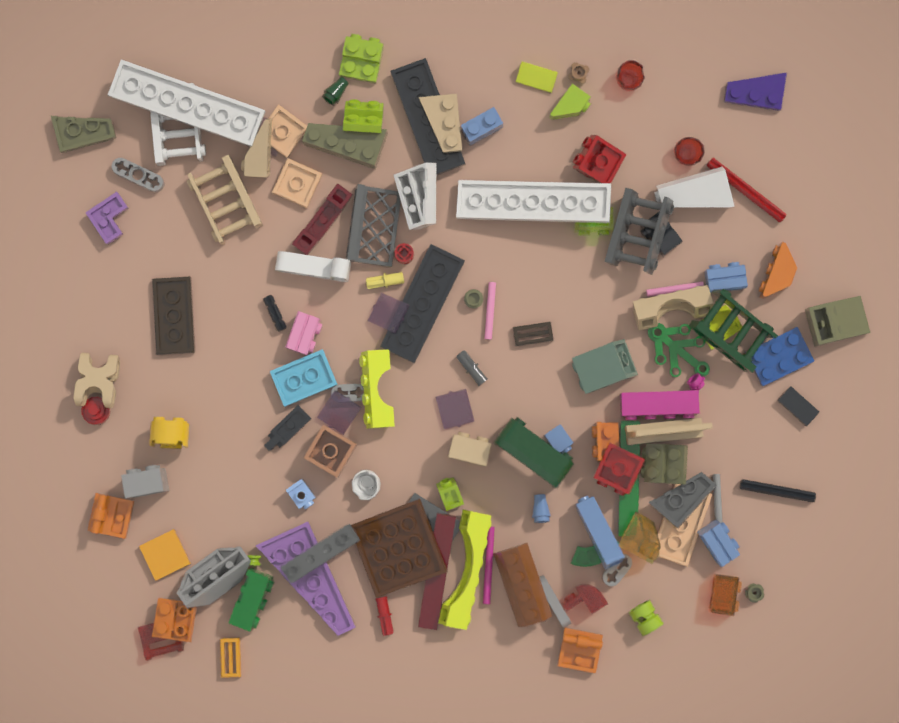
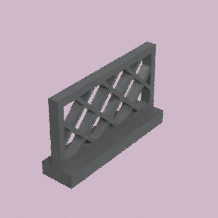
M362 184L356 185L346 252L347 260H350V262L392 267L401 202L398 191L368 187ZM368 191L375 192L380 198L372 205L367 199ZM388 195L397 196L396 204L392 207H389L384 200ZM380 201L388 209L381 215L373 207ZM371 208L377 218L368 223L364 218V214ZM387 212H390L394 217L393 223L389 226L381 218ZM379 219L385 229L376 234L370 225ZM368 227L374 237L366 242L362 237V231ZM387 230L391 235V241L385 245L379 238V235ZM376 238L382 245V248L374 253L368 243ZM364 246L372 254L367 259L359 258V250ZM385 249L389 255L388 262L380 261L376 254Z

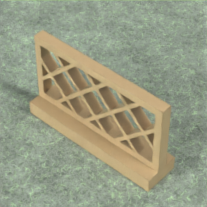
M702 418L625 426L627 445L704 437L703 430L713 429L712 423L702 424Z

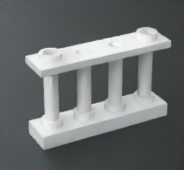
M150 111L155 163L158 166L166 165L165 160H168L169 157L197 155V159L200 162L203 161V156L206 155L205 144H202L199 128L194 127L173 131L162 130V122L172 119ZM195 136L196 147L172 150L164 148V141L166 139Z

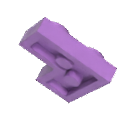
M115 192L85 212L107 245L123 235L113 218L127 210L128 206L118 192Z

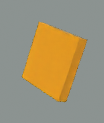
M175 529L139 546L155 581L191 564Z

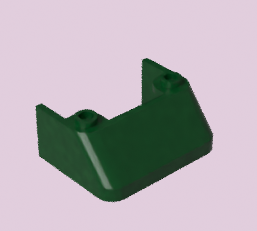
M511 418L493 444L498 445L551 484V487L557 489L574 465L572 462L573 457L566 452L562 454L527 429L525 427L526 423L520 418Z

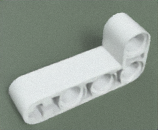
M278 251L275 271L348 282L351 262L342 258L329 259Z

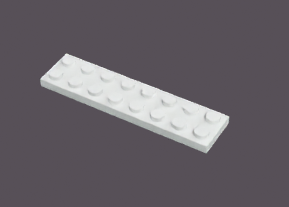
M121 60L108 96L247 146H253L254 139L266 112L263 109Z
M458 180L456 218L610 223L611 184Z

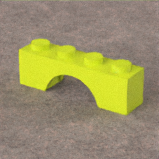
M389 350L361 352L359 363L362 367L361 385L364 389L362 403L365 405L363 420L366 429L394 427V409L392 406L384 403L378 394V381L381 375L391 369Z

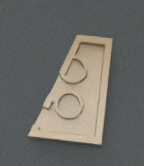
M457 94L419 97L442 152H462Z

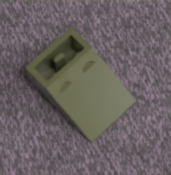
M861 296L805 309L814 347L870 333Z

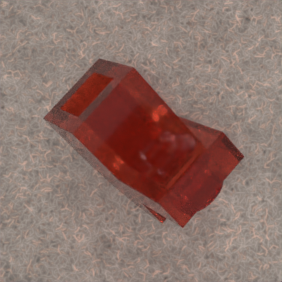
M590 584L574 586L578 594L575 595L574 592L564 598L565 602L562 603L568 611L584 601L591 614L608 605L603 594Z

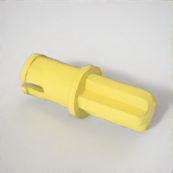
M403 272L387 275L383 273L384 275L366 278L368 289L385 286L388 288L391 285L404 284Z

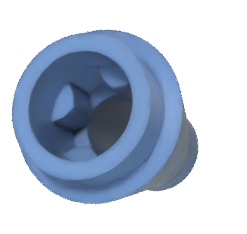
M534 495L532 514L534 523L550 522L549 517H551L546 501V495Z

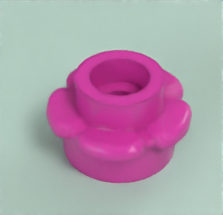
M699 373L692 375L687 381L690 390H700L703 388L705 377Z

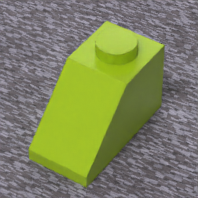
M572 83L551 112L549 118L556 120L579 116L581 112L585 113L591 105L589 102L591 96Z

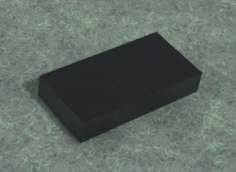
M792 386L777 400L805 426H808L819 414V411Z

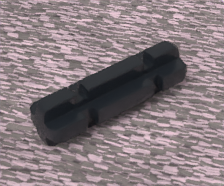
M272 295L263 298V301L268 306L267 310L272 321L275 322L276 330L278 332L285 330L287 326L284 320L282 321L283 317L277 304H275L274 297Z

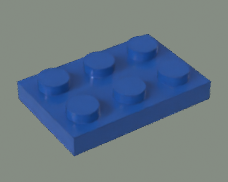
M798 327L778 336L776 339L773 338L761 344L752 357V363L757 366L754 372L761 386H765L814 362Z

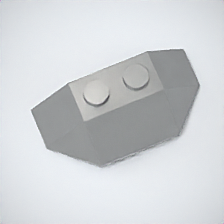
M240 546L235 548H218L186 571L177 594L187 608L210 605L242 581L251 560Z

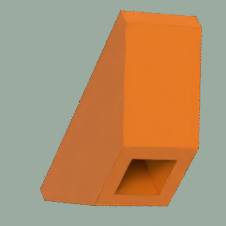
M781 242L779 246H775L772 253L774 257L772 264L769 263L766 268L765 274L768 276L766 281L761 282L758 290L761 292L760 298L762 299L786 289L792 284L797 266L787 244Z

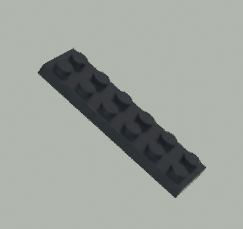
M424 58L391 70L392 78L424 163H436V175L466 165L461 152H442L419 100V97L440 95L427 59Z
M430 244L381 343V348L389 350L415 364L465 260Z

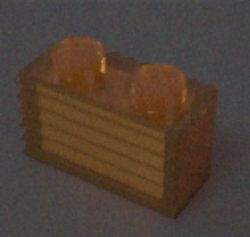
M714 573L709 606L710 613L734 616V612H738L739 601L736 599L737 593L741 592L742 587L739 577Z

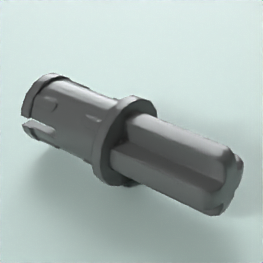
M465 350L456 356L467 370L466 373L471 375L478 386L488 380L479 369V364H476Z

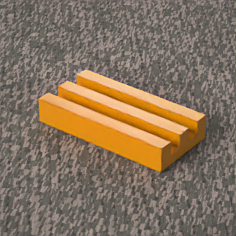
M220 638L221 678L241 677L240 638ZM227 642L229 652V673H226L225 665V643ZM233 642L236 644V673H233Z

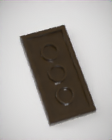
M191 277L152 279L156 355L195 353Z

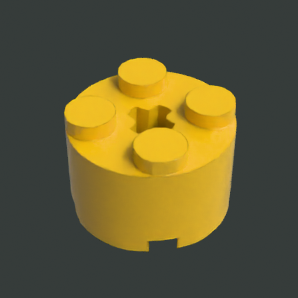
M153 417V421L150 424L149 446L155 447V444H160V448L182 449L183 445L185 448H188L189 423L184 421V418L174 417L173 421L165 420L164 417Z

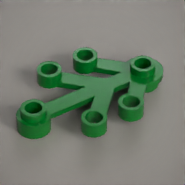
M658 323L657 327L648 329V336L655 343V363L663 365L666 362V356L663 354V342L669 347L671 366L669 374L672 377H678L681 374L677 354L694 367L695 374L699 373L701 376L708 375L710 371L708 363L704 361L699 362L683 349L684 347L701 348L705 345L706 341L700 336L695 339L673 341L668 335L681 334L686 336L691 331L688 327L689 325L682 324L680 327L666 328L663 324ZM683 326L688 328L687 333L681 331ZM655 329H659L661 331L660 336H656L654 334ZM697 339H702L703 344L701 346L696 344ZM658 356H662L664 358V361L662 363H659L657 361ZM701 365L705 366L706 368L705 372L703 373L699 371V367ZM673 368L678 369L679 373L677 375L672 373Z

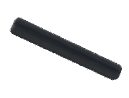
M742 479L740 482L741 490L807 502H815L816 500L815 492Z

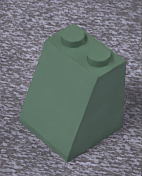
M625 339L611 342L572 358L573 369L578 373L579 385L585 394L638 375Z

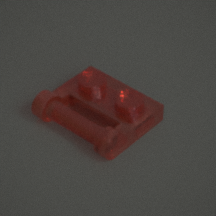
M154 623L138 627L146 661L152 660V657L174 651H184L183 641L175 640L174 644L151 650L149 644L167 639L152 637Z

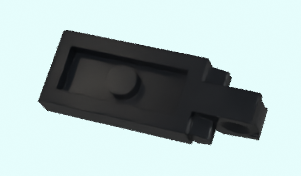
M297 405L270 431L271 433L268 436L271 439L264 445L268 451H271L276 446L281 448L311 420V417Z

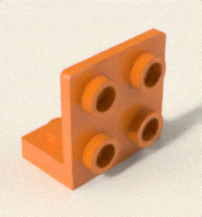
M596 422L595 426L592 427V438H595L596 446H592V457H596V461H602L609 443L619 447L618 422Z

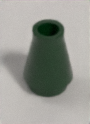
M340 77L324 90L323 99L332 106L335 103H339L349 83Z

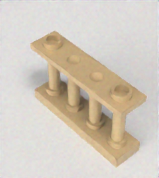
M229 154L222 157L224 163L221 164V167L196 179L191 173L187 174L189 177L187 184L191 191L195 190L214 230L211 234L215 242L219 241L221 245L225 244L223 236L246 225H254L256 229L263 226ZM224 173L230 174L232 180L229 181V184L204 196L202 195L198 187L199 185ZM232 190L234 192L238 191L240 197L237 198V201L212 213L210 212L206 204L207 202ZM240 207L242 209L246 208L248 214L245 215V218L220 230L218 229L215 219Z

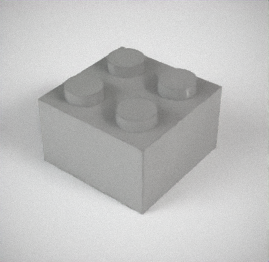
M160 465L147 466L145 471H141V469L126 470V474L121 475L125 498H135L170 491L166 468H160Z

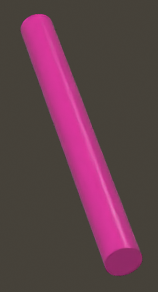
M491 527L487 534L483 604H490L495 527Z

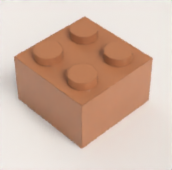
M322 425L304 459L339 478L358 444Z

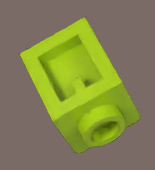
M454 477L442 479L436 484L446 511L464 505Z

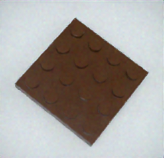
M420 499L351 525L360 538L356 542V546L376 598L448 572Z

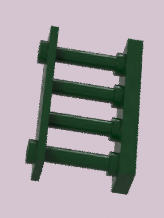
M714 289L712 293L718 299L703 320H692L688 327L741 370L753 373L757 366L752 363V357L766 337L776 339L778 335L773 332L774 328L767 323L763 324L735 301L729 291ZM725 303L732 311L718 331L713 332L709 329V324ZM739 314L746 322L731 343H727L723 340L724 334ZM754 326L760 333L746 354L742 355L738 352L737 347L750 328Z

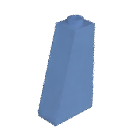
M588 496L580 498L575 507L604 569L606 570L623 562L624 554L594 496L591 498Z

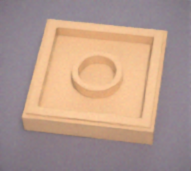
M278 105L269 117L272 119L271 147L287 158L304 136L307 125Z
M287 158L272 193L304 208H308L323 174Z

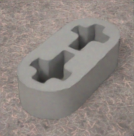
M340 384L332 388L331 396L337 402L362 401L363 394H361V398H357V395H351V391H357V387H360L362 391L364 389L361 384ZM338 388H341L344 392L348 391V395H342L341 399H338V396L334 393L338 391Z
M624 554V558H627V567L622 566L618 570L619 563L604 571L602 579L606 585L615 586L625 576L632 566V559L629 555ZM615 570L618 571L614 576L616 581L607 582L608 577L606 575L608 573L612 574Z

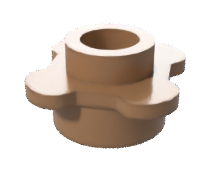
M577 62L571 65L572 71L568 75L569 80H576L581 84L585 83L586 74L590 70L589 67Z

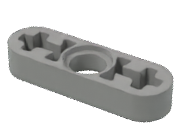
M116 158L112 163V170L117 175L152 192H159L164 187V180L158 174L124 158ZM124 162L123 165L130 169L129 176H126L128 172L123 169L119 172L117 164L121 165ZM136 170H141L143 172L142 179L135 180L133 173ZM147 174H150L148 178L153 181L157 178L160 183L159 186L152 188L153 185L146 181Z
M540 576L539 578L549 605L562 627H567L572 624L545 576Z

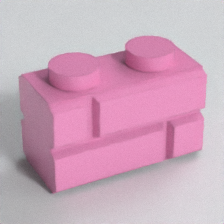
M298 311L285 348L304 355H309V352L313 353L316 342H314L315 335L320 334L323 326L320 323L321 320Z

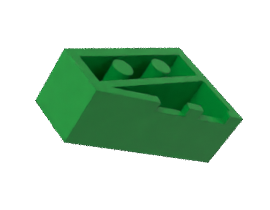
M254 568L247 570V578L241 587V593L229 620V624L249 632L253 628H257L260 621L258 614L260 610L263 611L268 601L265 599L267 592L271 593L275 583L272 581L274 576Z

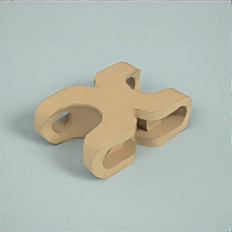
M81 353L78 370L82 378L75 383V405L84 406L89 395L100 393L102 394V402L105 408H113L116 390L112 382H115L119 377V356L110 355L105 366L95 368L92 367L90 354Z

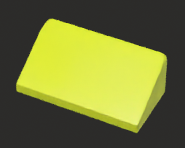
M521 62L516 82L552 93L558 72Z

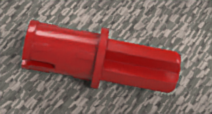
M387 596L375 598L379 614L377 618L380 619L382 635H392L394 633L391 621L392 613L389 610Z

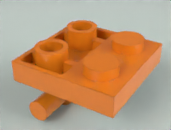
M96 493L87 531L126 539L134 501Z
M158 598L152 637L191 642L197 607L187 608L183 601Z
M565 627L557 666L596 674L600 649H602L603 635Z

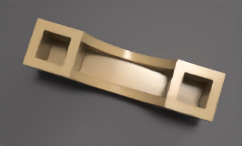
M708 285L696 286L687 290H678L673 293L659 294L655 297L641 298L633 301V313L638 330L657 327L661 316L671 310H684L694 318L706 316L714 303Z

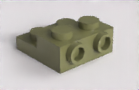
M646 443V447L642 450V457L646 459L645 467L641 469V476L644 478V482L686 484L688 446Z

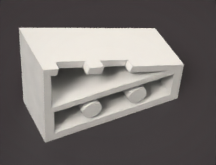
M423 163L394 174L409 230H419L436 224V163Z

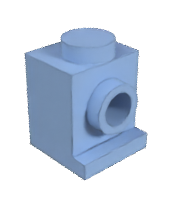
M300 479L286 489V492L299 509L303 507L306 510L314 504L313 500L316 497L303 479ZM299 492H304V499H299Z

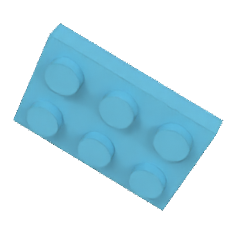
M323 349L270 371L284 407L338 385Z

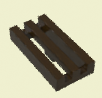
M551 322L513 327L515 346L554 341ZM546 326L548 327V330L537 332H530L524 334H518L517 332L520 330H527ZM549 334V337L519 342V338Z

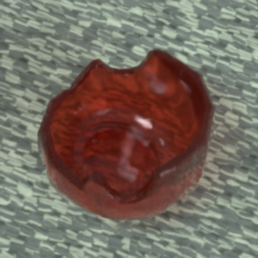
M628 60L622 63L616 72L617 83L625 91H634L640 88L645 79L643 66L636 60Z
M685 137L679 140L673 150L675 159L685 166L699 163L705 154L704 145L699 139L694 137Z

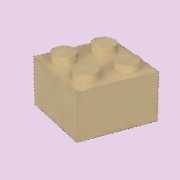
M458 432V435L454 434L448 458L486 467L492 444L488 443L489 439L477 436V440L469 438L470 434Z

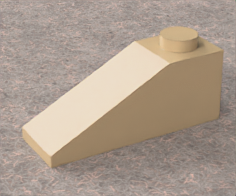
M271 118L264 120L254 139L253 146H250L245 155V160H242L241 170L244 171V176H270Z

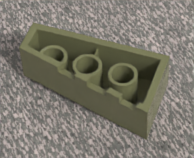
M308 123L302 142L305 146L376 169L388 132L387 129H382L381 133L343 131V126Z

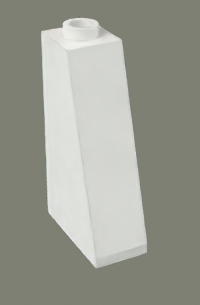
M723 167L657 185V191L654 192L657 202L663 203L665 196L674 201V207H734L726 171Z

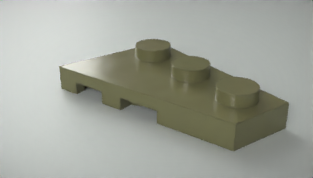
M51 116L61 153L116 139L111 119Z

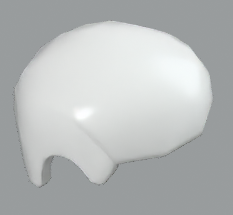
M361 470L355 474L352 480V491L360 500H370L380 491V479L373 471Z

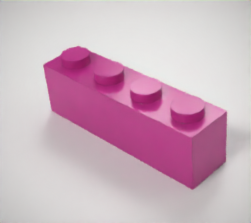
M699 390L620 393L621 417L625 416V420H637V416H645V419H656V415H664V419H675V415H683V418H695V414H700Z

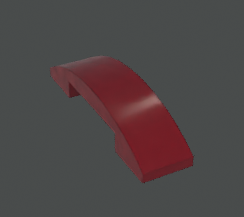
M337 183L327 196L326 201L305 229H302L292 245L305 255H308L339 217L353 194Z

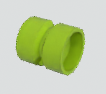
M650 600L639 604L628 612L632 620L638 622L637 628L642 636L653 632L664 624L659 614L654 613L655 608Z

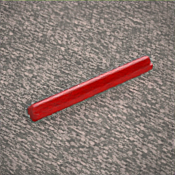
M711 158L707 163V167L711 170L723 167L726 171L728 183L778 222L784 220L786 217L785 212L718 160Z

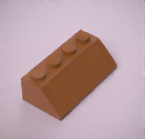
M528 543L493 553L518 627L533 625L553 617Z

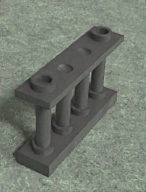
M625 188L605 262L614 266H618L621 261L644 266V272L653 275L658 266L657 258L669 216L674 210V201L665 196L663 203L639 198V193L633 189ZM638 205L660 210L657 222L635 217L633 215L634 208ZM635 224L655 229L652 240L628 235L629 225ZM628 242L649 247L647 259L623 253L624 244Z
M347 524L280 568L291 584L352 546L360 538L351 524Z

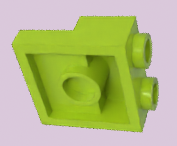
M351 34L350 37L346 36L339 76L377 83L384 48L383 43H380V39L369 38L368 41L363 40L362 36L357 34Z
M356 99L346 101L343 131L381 133L384 103H379L378 101L360 102Z

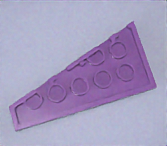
M308 521L255 546L289 582L280 567L316 545L318 541ZM327 561L291 583L294 589L338 636L356 628Z

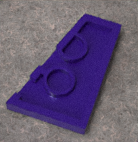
M787 72L727 82L724 102L780 111L782 109Z

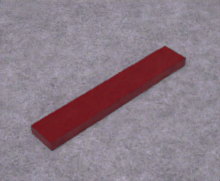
M437 513L434 537L448 570L456 516ZM447 572L426 580L418 627L438 630Z

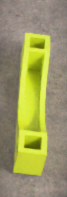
M464 509L462 511L459 530L465 545L464 571L456 590L442 604L439 624L467 630L470 624L471 608L475 602L474 594L479 584V571L483 565L482 557L487 546V534L491 528V515Z

